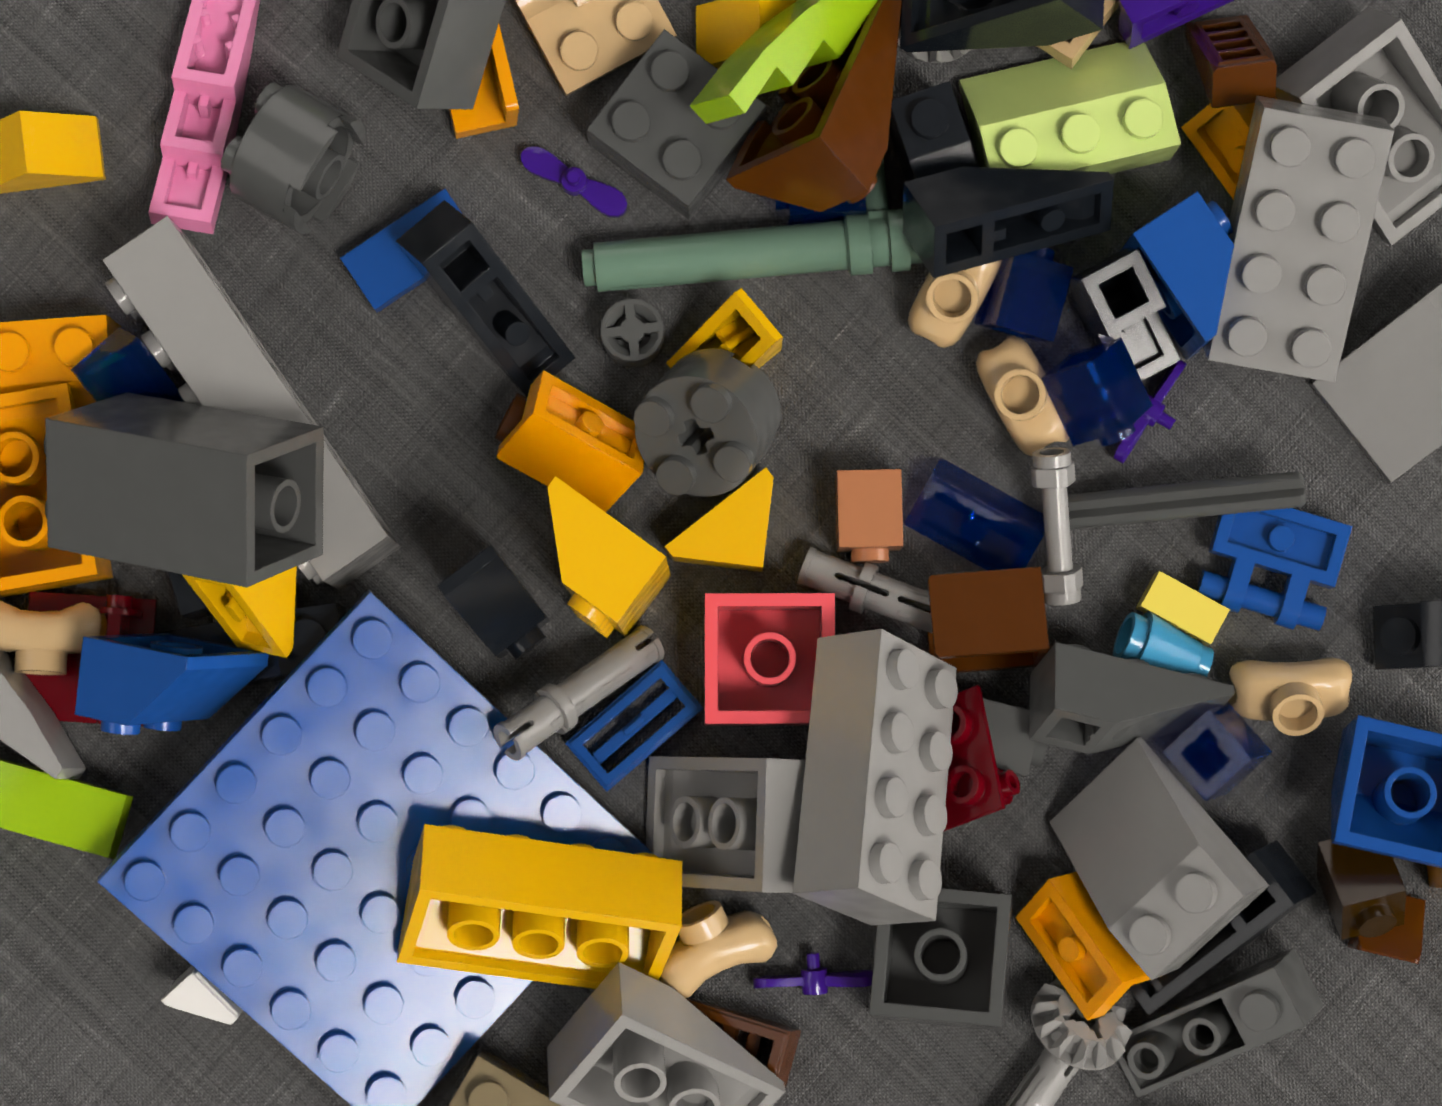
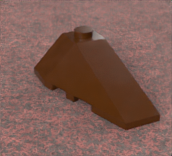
M878 0L840 58L806 67L794 85L782 88L779 91L778 95L786 103L770 125L766 120L758 121L746 137L726 178L733 188L818 212H823L846 201L849 204L856 203L872 191L877 183V171L888 149L902 0Z

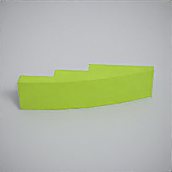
M797 0L764 23L726 59L690 104V107L705 124L745 114L757 95L792 86L804 68L840 58L878 0Z
M0 758V828L106 858H116L133 796L77 779H54L40 768Z

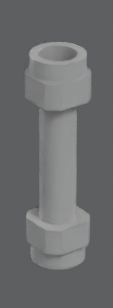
M1052 447L1039 449L1032 453L1033 466L1030 468L1032 486L1034 488H1041L1047 557V566L1041 570L1044 602L1053 606L1071 605L1082 600L1081 587L1083 586L1082 567L1073 564L1067 493V487L1076 481L1074 461L1071 460V450L1068 448Z

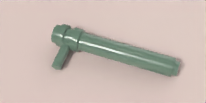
M884 158L876 174L877 183L875 187L863 198L864 212L845 213L843 220L593 242V249L581 250L585 287L597 286L598 292L847 270L850 276L873 274L874 267L890 266L891 272L911 271V264L923 262L903 234V208L889 210Z

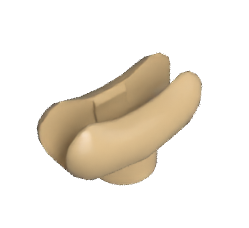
M1002 260L933 278L929 272L909 312L908 324L910 330L914 334L930 340L938 347L946 348L953 346L963 336L982 305L999 271Z
M1014 335L1007 336L997 347L982 350L978 354L976 366L981 382L1005 428L1023 453L1032 456L1034 451L1044 449L1049 444L1067 442L1070 439L1072 429L1065 409L1037 357L1022 338Z
M0 600V651L15 652L14 672L66 675L68 654L81 653L83 636H105L107 631L106 616L101 615L99 609L89 603L81 602L60 611L38 612L20 610Z
M1334 657L1302 662L1244 660L1232 665L1229 671L1235 688V694L1228 702L1230 707L1244 718L1273 721L1274 726L1283 734L1301 736L1315 730L1321 724L1323 718L1336 716L1348 707L1353 675L1351 667L1346 661Z
M708 901L698 904L682 913V927L678 934L680 938L674 943L660 976V981L674 988L684 998H688L705 980L725 969L743 963H763L772 958L777 948V939L769 922L761 914L744 910L727 916L719 901Z

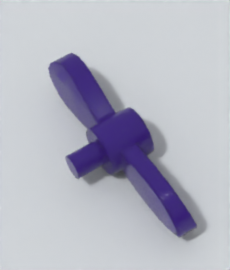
M531 146L522 151L521 162L531 174L561 184L565 193L570 196H581L594 209L607 217L618 218L626 213L628 207L627 200L618 189L588 179L580 168H568L557 157L541 147Z
M1180 360L1171 365L1153 396L1144 395L1133 413L1137 421L1119 444L1114 454L1115 460L1122 464L1126 461L1147 425L1153 427L1157 422L1166 429H1171L1176 419L1163 412L1166 405L1162 401L1187 365L1185 362Z
M819 952L806 953L807 968L801 969V974L773 975L753 978V989L801 986L803 995H821L828 993V987L871 986L873 970L827 973L826 968L820 967Z

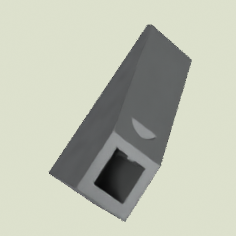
M1055 642L1030 673L1029 740L1092 754L1131 744L1136 738L1142 737L1143 740H1148L1204 726L1210 722L1235 694L1234 685L1209 680L1204 675L1197 673L1184 674L1152 666L1140 659H1123L1090 651L1087 647L1078 644Z
M1293 947L1243 969L1130 1027L1129 1029L1132 1031V1034L1125 1046L1124 1054L1118 1061L1138 1098L1305 1027L1324 1004Z

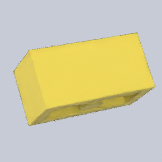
M1161 571L1153 575L1136 606V609L1143 613L1148 611L1154 613L1198 640L1204 646L1212 644L1230 611L1225 606Z

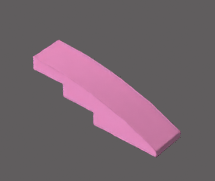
M191 0L171 76L174 92L160 142L163 158L148 211L151 224H156L168 216L180 229L214 234L228 172L221 169V159L228 144L236 137L260 0Z

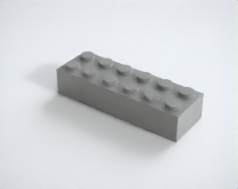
M168 216L103 259V262L114 276L105 282L107 289L127 315L131 314L139 325L143 322L147 324L150 330L141 335V338L163 368L167 367L174 376L182 375L186 383L177 388L186 403L318 426L191 240ZM324 435L323 555L300 564L298 567L308 580L313 579L317 585L324 581L340 590L402 546Z

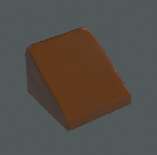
M1406 895L1404 925L1396 926L1389 932L1377 937L1368 938L1360 935L1349 938L1347 947L1419 964L1422 952L1426 900Z

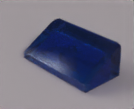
M120 327L71 369L96 402L126 392L185 402L175 384L143 342Z
M939 459L904 522V525L987 571L1025 568L1045 534L1043 513L944 459Z

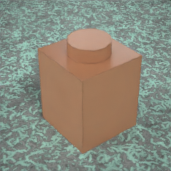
M901 469L837 470L835 475L837 552H851V563L889 562V551H900L903 547Z

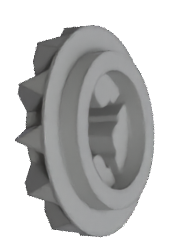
M1058 978L1050 984L1044 983L1031 1005V1020L1039 1040L1056 1058L1075 1068L1102 1070L1112 1066L1124 1054L1125 1046L1132 1034V1031L1123 1024L1127 1009L1113 1005L1104 1016L1092 1019L1095 1023L1091 1028L1084 1021L1076 1022L1074 1019L1069 1020L1075 1011H1077L1081 1018L1085 1017Z

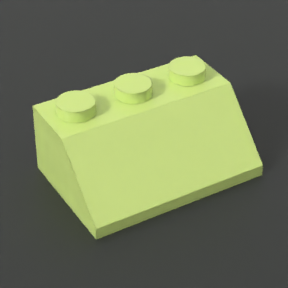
M1123 41L1086 50L1072 69L1051 58L961 79L958 82L979 167L1095 171L1113 174L1171 160L1181 145L1166 82L1145 42L1131 49Z

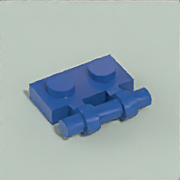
M1294 508L1219 515L1208 552L1232 559L1229 573L1226 577L1203 570L1196 591L1208 598L1219 601V604L1235 613L1244 608L1274 617L1273 623L1281 627L1293 630L1297 624L1320 631L1324 623L1327 607L1305 601L1309 583L1328 589L1335 587L1353 526ZM1254 566L1287 576L1282 593L1249 584Z

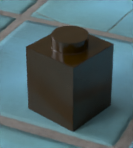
M1332 839L1318 842L1317 878L1341 940L1360 935L1368 938L1377 937L1389 932L1396 926L1404 925L1406 889L1393 857L1334 844Z

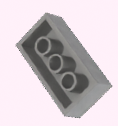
M1256 96L1229 218L1233 233L1229 235V238L1234 244L1217 335L1204 346L1208 360L1326 382H1336L1394 135V129L1384 118Z
M883 629L820 637L817 639L793 894L871 926L936 921L938 896L942 888L940 866L943 831L947 825V809L945 805L948 769L953 757L951 745L953 705L958 695L956 682L957 668Z

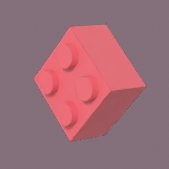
M705 593V726L809 725L817 639L835 635V593Z

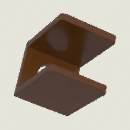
M1041 566L937 574L929 577L930 611L925 610V612L931 613L932 633L927 632L929 654L957 668L956 673L1036 667L1049 651Z

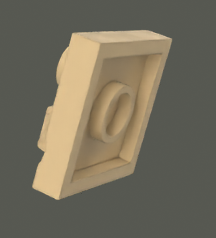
M514 0L565 96L644 55L664 29L674 37L677 36L658 0Z

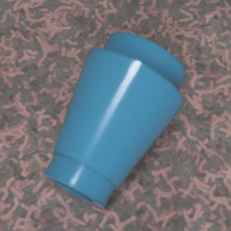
M1148 611L1144 615L1130 612L1121 624L1116 636L1113 656L1123 659H1140L1152 666L1184 674L1197 673L1207 677L1212 666L1214 650L1204 646L1198 640L1152 612Z

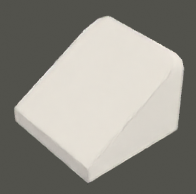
M192 965L175 980L161 999L169 1007L229 1025L233 1024L243 1011Z

